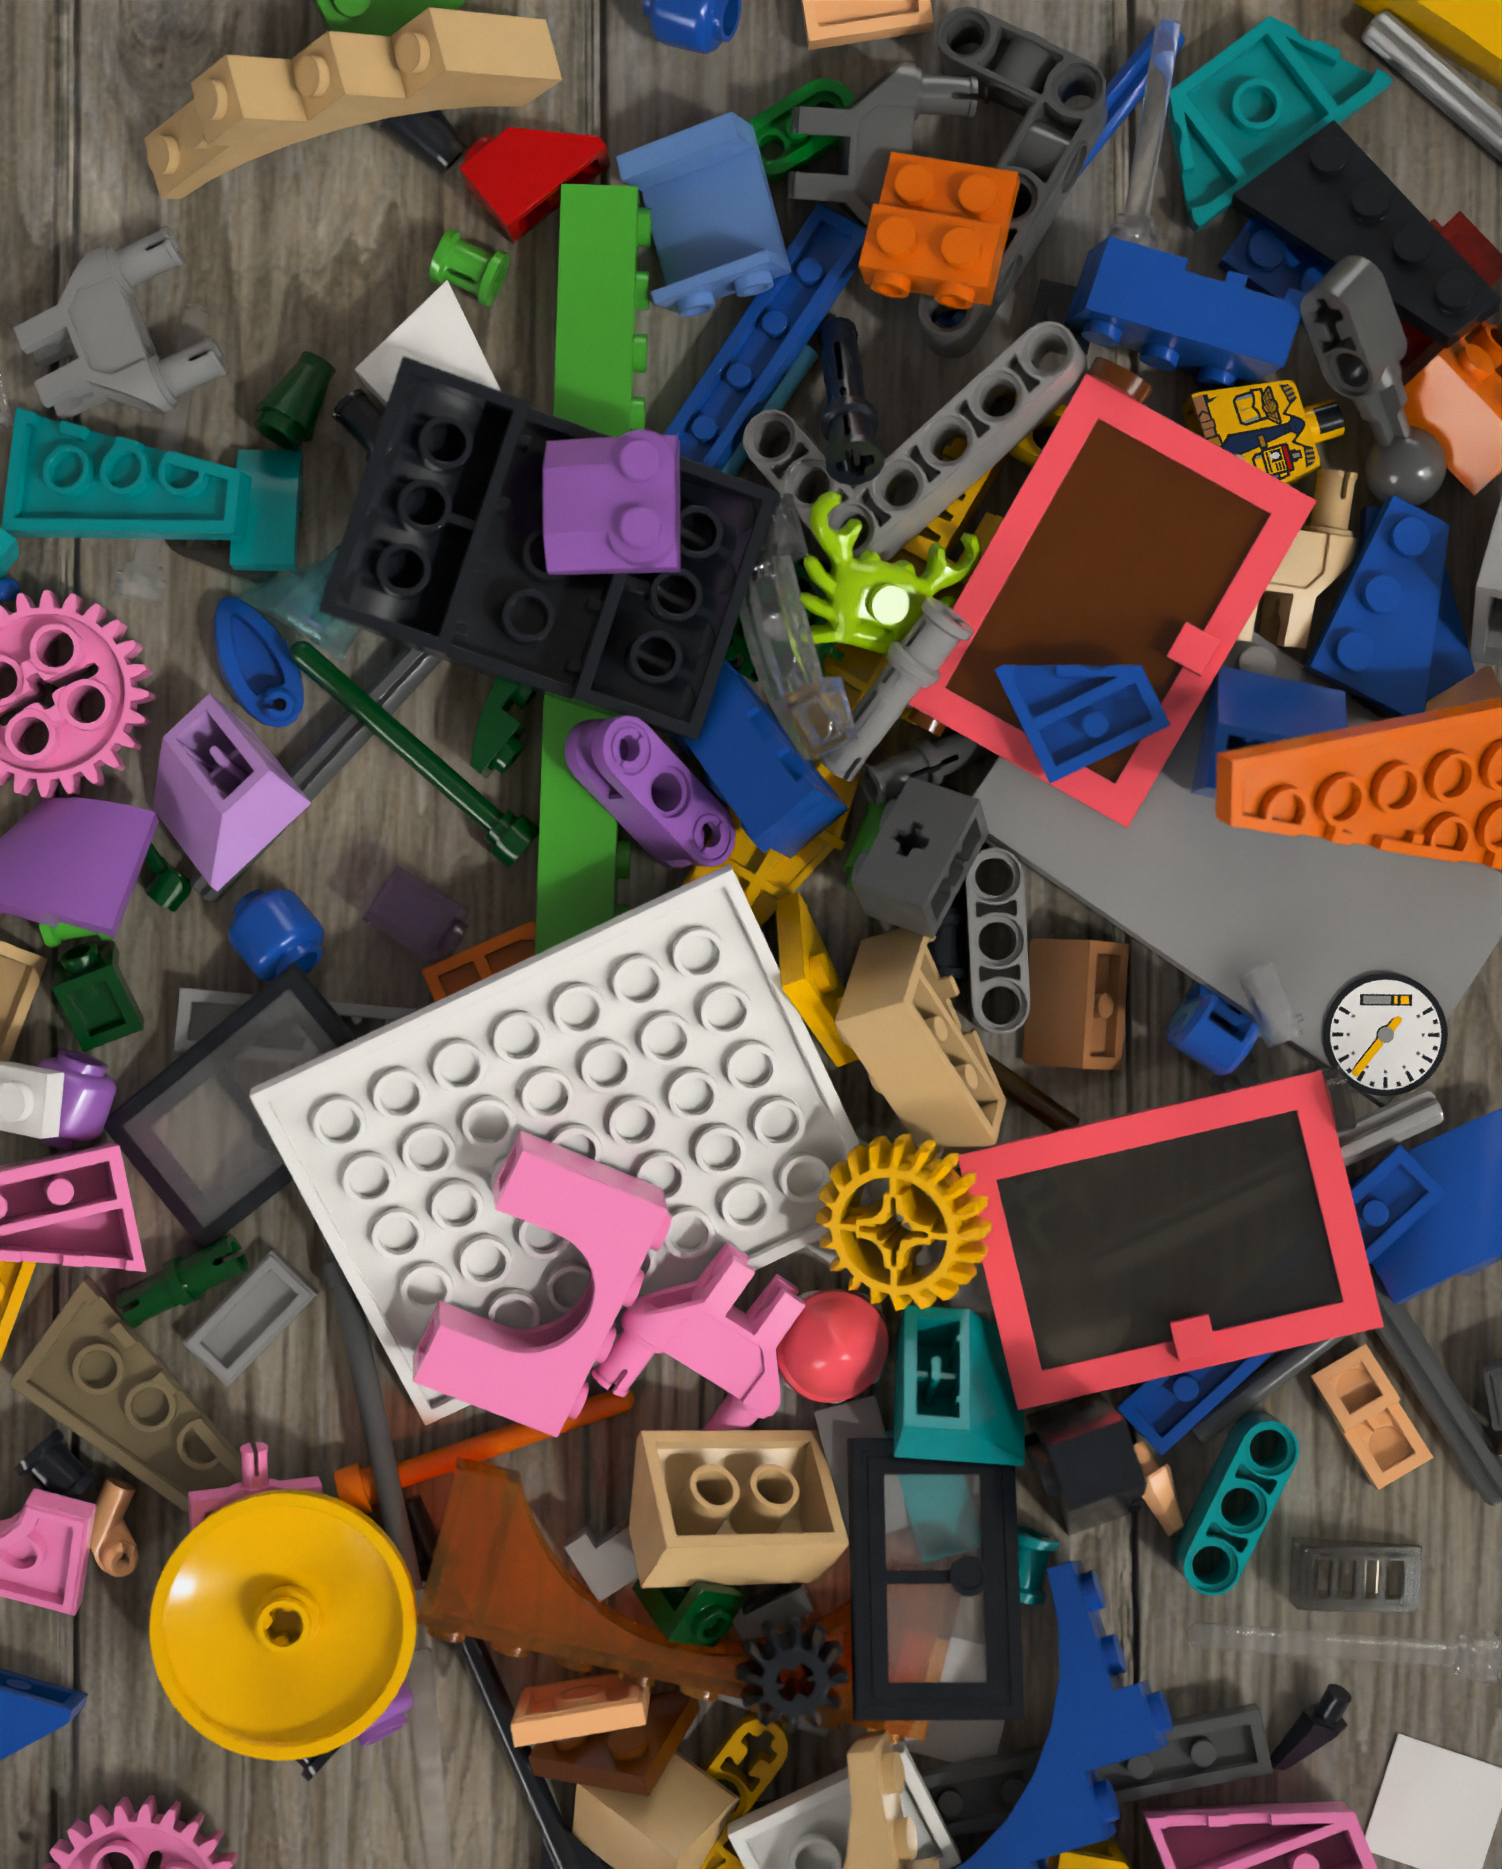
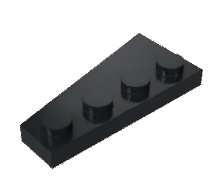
M1335 120L1331 121L1232 195L1233 209L1248 219H1251L1253 215L1274 228L1276 230L1275 236L1296 250L1301 246L1329 264L1328 271L1342 258L1351 255L1361 256L1373 262L1385 278L1398 317L1446 349L1499 310L1501 297Z

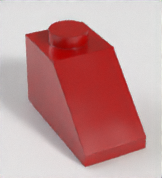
M508 127L497 137L493 134H488L475 142L464 156L466 162L459 166L466 188L511 243L514 244L560 207L561 184H588L610 167L607 145L599 136Z

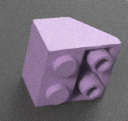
M209 693L162 737L153 810L208 884L216 891H219L301 814L311 802L254 730Z

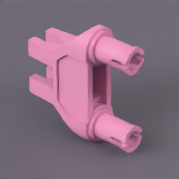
M726 1242L696 1281L652 1292L638 1298L629 1308L627 1307L622 1314L623 1321L621 1325L624 1329L613 1344L606 1360L602 1364L599 1363L595 1366L591 1373L596 1381L607 1390L614 1383L616 1386L612 1390L613 1394L625 1397L629 1392L630 1386L653 1355L665 1352L727 1392L725 1399L701 1430H750L758 1418L765 1419L767 1416H773L780 1407L781 1398L776 1347L806 1305L802 1299L796 1296L799 1293L797 1286L776 1274L746 1313L735 1307L733 1304L754 1276L755 1271L747 1264L749 1261L748 1255Z

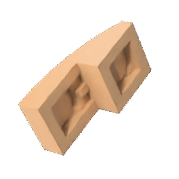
M1367 1344L1310 1376L1338 1429L1376 1491L1434 1458L1398 1402L1401 1398Z

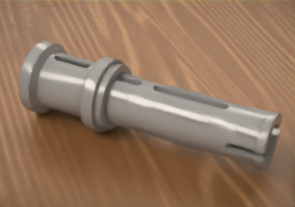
M932 597L924 599L921 603L922 615L901 642L893 641L890 645L887 655L889 663L882 671V674L846 719L836 736L819 754L820 762L839 778L843 779L844 777L849 782L855 778L865 760L874 748L878 746L910 700L921 687L928 688L930 685L936 684L941 677L938 670L960 640L968 641L974 633L973 628L963 617L939 600Z

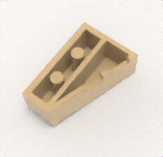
M898 928L861 941L835 1019L838 1034L846 1046L852 1047L868 1071L873 1088L878 1093L884 1095L898 1116L904 1134L911 1133L912 1139L918 1148L926 1140L936 1139V1157L942 1159L950 1153L961 1154L995 1145L1006 1099L976 1029L964 1032L950 998L956 997L960 993L953 975L940 977L927 947L928 942L934 941L936 936L932 939L904 928Z

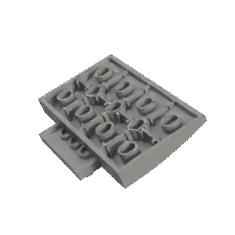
M1254 631L1251 642L1236 640L1222 664L1225 667L1337 689L1332 684L1304 671V665ZM1212 683L1128 828L999 756L971 796L980 799L989 831L987 838L1014 854L1016 858L1380 1108L1388 1105L1394 1096L1372 1095L1352 1087L1339 1076L1327 1056L1324 1044V1025L1328 1011L1336 997L1347 986L1369 975L1380 973L1403 975L1419 982L1434 995L1447 1021L1502 937V874L1494 868L1484 864L1461 860L1456 863L1382 851L1368 845L1332 843L1324 838L1298 834L1295 837L1232 827L1216 819V798L1191 793ZM1345 694L1347 727L1383 720Z

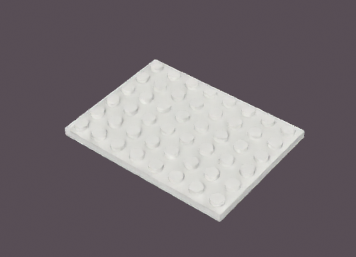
M730 864L251 1088L249 1096L425 1426L471 1405L413 1382V1354L439 1300L505 1326L532 1328L551 1323L570 1311L581 1298L588 1283L590 1266L584 1255L574 1244L556 1233L495 1209L493 1185L520 1130L663 1189L668 1207L667 1213L672 1216L671 1225L662 1246L657 1251L649 1249L640 1267V1270L644 1271V1278L635 1300L658 1290L696 1281L726 1242L747 1254L749 1258L747 1264L755 1271L819 1241L825 1233L830 1231V1229L814 1222L816 1213L824 1206H827L818 1198L820 1190L825 1184L832 1182L829 1177L832 1167L839 1161H847V1153L857 1145H861L801 1015L781 988L780 970ZM877 1179L866 1183L861 1197V1204L872 1205L876 1200H883V1192ZM623 1305L612 1325L616 1327V1336L624 1330L621 1325L623 1321L622 1314L627 1307Z

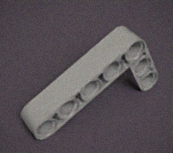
M1051 321L1036 324L1019 337L886 458L880 474L871 481L858 484L856 487L839 483L830 477L826 471V453L795 420L783 411L766 410L754 416L745 428L743 445L751 461L810 530L809 518L814 503L808 504L807 496L809 490L819 480L829 479L830 486L828 492L834 491L841 495V503L835 506L828 515L830 527L836 530L846 525L849 519H858L862 525H869L868 538L861 547L852 550L853 558L859 557L866 550H873L879 555L881 561L888 562L1076 392L1085 374L1088 372V362L1084 352L1068 328L1061 323ZM1055 349L1068 351L1066 360L1059 368L1048 372L1039 370L1041 360L1050 351ZM1003 394H1017L1016 405L1011 412L1000 417L991 416L992 404L997 398ZM790 434V443L786 451L778 457L769 458V450L775 439L781 435ZM955 438H967L968 444L961 457L954 461H942V453L948 442ZM917 481L918 491L914 499L906 505L894 506V496L898 488L906 482Z

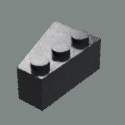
M1100 1392L1083 1395L1026 1415L1032 1432L1025 1435L1027 1457L1034 1474L1037 1473L1041 1485H1044L1048 1497L1054 1495L1068 1536L1140 1511L1141 1507L1139 1504L1143 1501L1141 1496L1144 1495L1147 1485L1124 1419Z

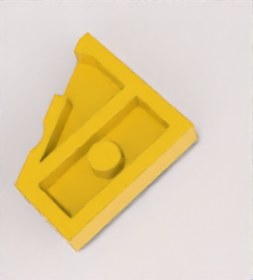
M799 892L775 900L781 988L836 1067L859 1060L852 1047L846 1046L838 1034L835 1019L845 989Z

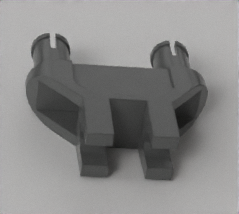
M903 61L874 82L844 109L792 107L790 134L840 137L838 175L788 172L786 198L836 201L857 224L867 229L873 203L879 204L891 151L912 155L914 120L918 118L919 114L961 116L966 119H972L976 113L978 100L953 99L951 94H978L977 77L975 75H968L966 77L922 74L921 68L917 67L914 62Z

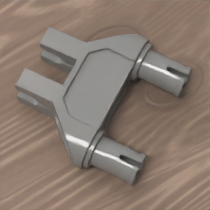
M167 225L161 227L159 231L119 250L114 245L109 247L107 244L91 250L75 268L57 305L13 327L21 350L27 355L33 352L37 363L42 367L77 353L78 359L34 381L42 404L47 408L54 406L56 414L60 419L66 420L108 401L149 413L165 414L176 409V404L180 402L181 394L219 376L229 374L228 365L225 362L221 363V360L225 359L224 355L211 335L162 360L157 355L134 293L137 292L138 284L186 263L184 255L181 252L178 253L182 249Z

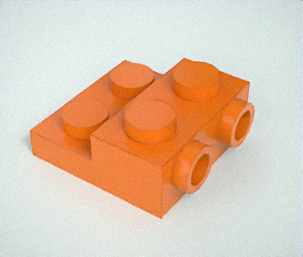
M891 151L879 204L873 203L858 266L864 283L871 285L870 287L873 291L892 298L908 297L909 292L934 296L938 303L956 309H969L973 306V303L991 306L1020 185L1018 172Z

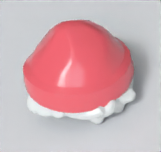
M836 1288L808 1291L797 1296L804 1301L806 1306L776 1347L778 1371L781 1374L783 1385L808 1400L841 1404L847 1399L853 1398L865 1391L871 1384L877 1383L889 1352L890 1343L881 1303L871 1305L870 1296L865 1293Z

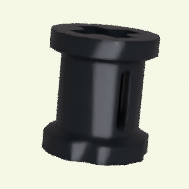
M56 1429L35 1447L14 1470L19 1476L28 1474L44 1491L77 1499L101 1474L96 1468L87 1470L62 1443L65 1435L59 1429Z

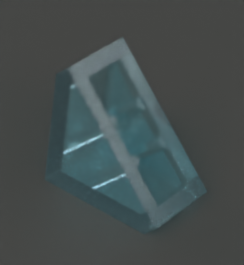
M340 545L325 559L236 595L237 598L342 662L362 630L319 612Z

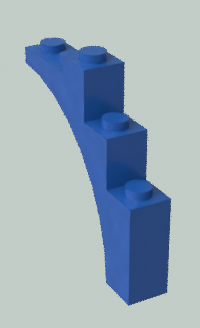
M1082 1560L1069 1561L1047 1569L1058 1619L1060 1674L1052 1725L1034 1775L1006 1821L969 1860L956 1869H1048L1044 1858L1108 1839L1117 1833L1113 1821L1120 1819V1809L1110 1781L1108 1779L1100 1781L1096 1769L1154 1752L1169 1745L1165 1732L1173 1730V1721L1163 1693L1161 1691L1152 1693L1148 1680L1123 1687L1119 1674L1127 1672L1125 1656L1117 1636L1114 1633L1106 1635L1098 1611L1106 1608L1104 1592L1096 1572L1093 1569L1085 1571Z

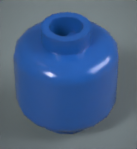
M643 0V13L646 17L650 18L653 35L662 44L700 54H708L718 49L722 42H728L734 36L741 15V0Z
M277 888L265 892L263 889H256L246 894L235 905L233 910L235 918L229 927L228 940L233 949L260 980L270 982L293 962L298 964L305 974H308L322 958L323 951L320 947L324 940V929L319 920L292 890Z

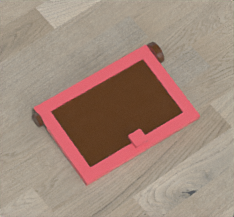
M1096 357L953 607V610L970 624L974 633L968 641L960 640L938 670L941 677L936 684L930 685L928 688L921 687L910 700L908 705L912 709L906 719L938 737L941 736L947 726L1128 828L1317 500L1148 408L1144 404L1153 390L1150 384L1128 369L1110 360ZM1002 665H1142L1170 725L1050 784L994 669Z

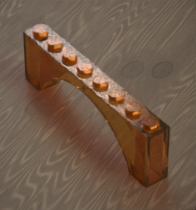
M456 1458L418 1606L416 1624L427 1626V1633L430 1636L455 1643L464 1642L466 1636L492 1641L490 1647L493 1650L513 1657H527L530 1650L555 1656L554 1662L557 1665L573 1671L590 1672L593 1665L618 1670V1678L639 1686H654L656 1680L681 1685L680 1691L699 1700L716 1701L719 1694L741 1699L740 1692L748 1684L737 1680L735 1666L745 1661H752L744 1653L741 1639L720 1640L716 1647L668 1642L659 1629L629 1618L602 1601L599 1603L596 1597L583 1587L562 1565L545 1541L527 1502L520 1471L466 1458ZM890 1560L886 1564V1570H934L896 1560ZM887 1584L889 1683L940 1682L961 1595L957 1594L950 1584ZM850 1600L832 1612L802 1626L803 1634L814 1622L819 1621L822 1623L827 1631L824 1642L832 1640L840 1642L844 1654L836 1663L845 1666L849 1673V1681L847 1683L832 1687L842 1700L840 1708H829L823 1704L818 1706L823 1721L820 1725L821 1728L841 1730L843 1723L867 1728V1732L887 1729L890 1744L904 1741L905 1737L925 1741L929 1721H853ZM765 1636L755 1639L762 1644L767 1641ZM801 1664L794 1671L787 1670L784 1667L779 1671L783 1684L790 1676L801 1679L805 1675ZM759 1706L746 1707L747 1709L758 1713ZM805 1714V1720L809 1722L807 1715Z

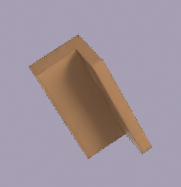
M1031 939L1028 959L1030 1010L1024 1025L1022 1057L1025 1064L1122 1071L1129 944L1082 939Z

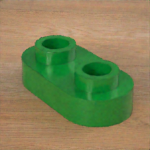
M830 78L813 80L759 113L748 122L754 127L759 150L767 143H776L783 150L782 155L774 160L766 159L761 155L768 182L785 180L788 172H798L840 145V137L790 134L791 109L798 106L844 109L855 99L846 85Z

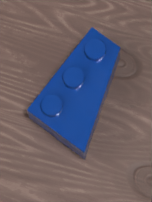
M1108 236L1088 251L1065 323L1082 329L1081 335L1087 341L1111 348L1121 345L1140 353L1139 360L1159 370L1173 371L1177 368L1197 376L1196 383L1209 391L1250 385L1285 366L1301 318V301L1307 293L1288 288L1285 298L1280 299L1245 289L1248 276L1229 270L1225 282L1214 280L1187 270L1188 258Z
M725 659L698 740L695 741L668 733L688 756L694 754L706 771L702 775L706 783L725 804L731 806L741 820L740 825L745 833L764 853L769 849H773L791 859L849 810L743 675L739 673V670Z

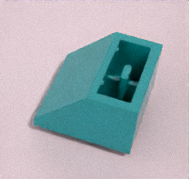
M908 1305L903 1309L895 1337L894 1457L1024 1465V1409H1017L998 1326L969 1309L929 1307L920 1310L918 1306Z

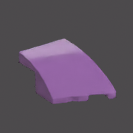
M72 797L41 800L0 838V916L3 912L55 928L58 927L59 922L115 938L159 822L156 812L130 805Z

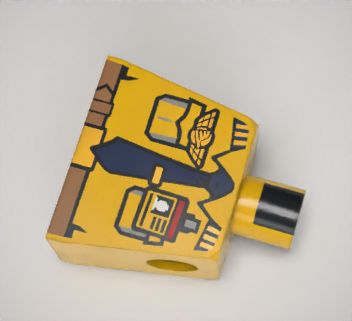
M1293 380L1198 392L1192 394L1181 408L1188 430L1232 454L1245 456L1246 462L1289 486L1307 478L1320 466V457L1315 444L1342 436L1345 432L1343 415L1337 401L1332 398L1303 408Z

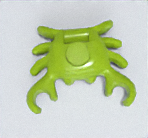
M829 491L821 495L812 506L809 523L814 537L830 560L831 570L827 573L819 560L810 554L804 558L803 563L810 579L823 590L826 598L823 600L808 592L800 593L797 597L799 604L813 614L821 616L828 621L825 625H813L800 631L795 638L800 645L837 642L850 644L887 656L888 648L893 641L901 642L922 615L921 603L926 597L933 598L934 594L939 590L964 581L973 574L981 559L980 542L976 535L964 532L960 540L964 545L965 552L962 560L956 564H949L946 561L944 547L936 542L931 544L928 551L926 570L921 576H916L913 565L905 559L893 564L881 561L879 555L873 550H866L859 557L853 558V545L862 529V523L858 519H849L844 527L837 530L832 529L828 523V515L835 506L841 503V495L834 491ZM945 596L939 599L940 602L951 609L956 604V599L953 596Z

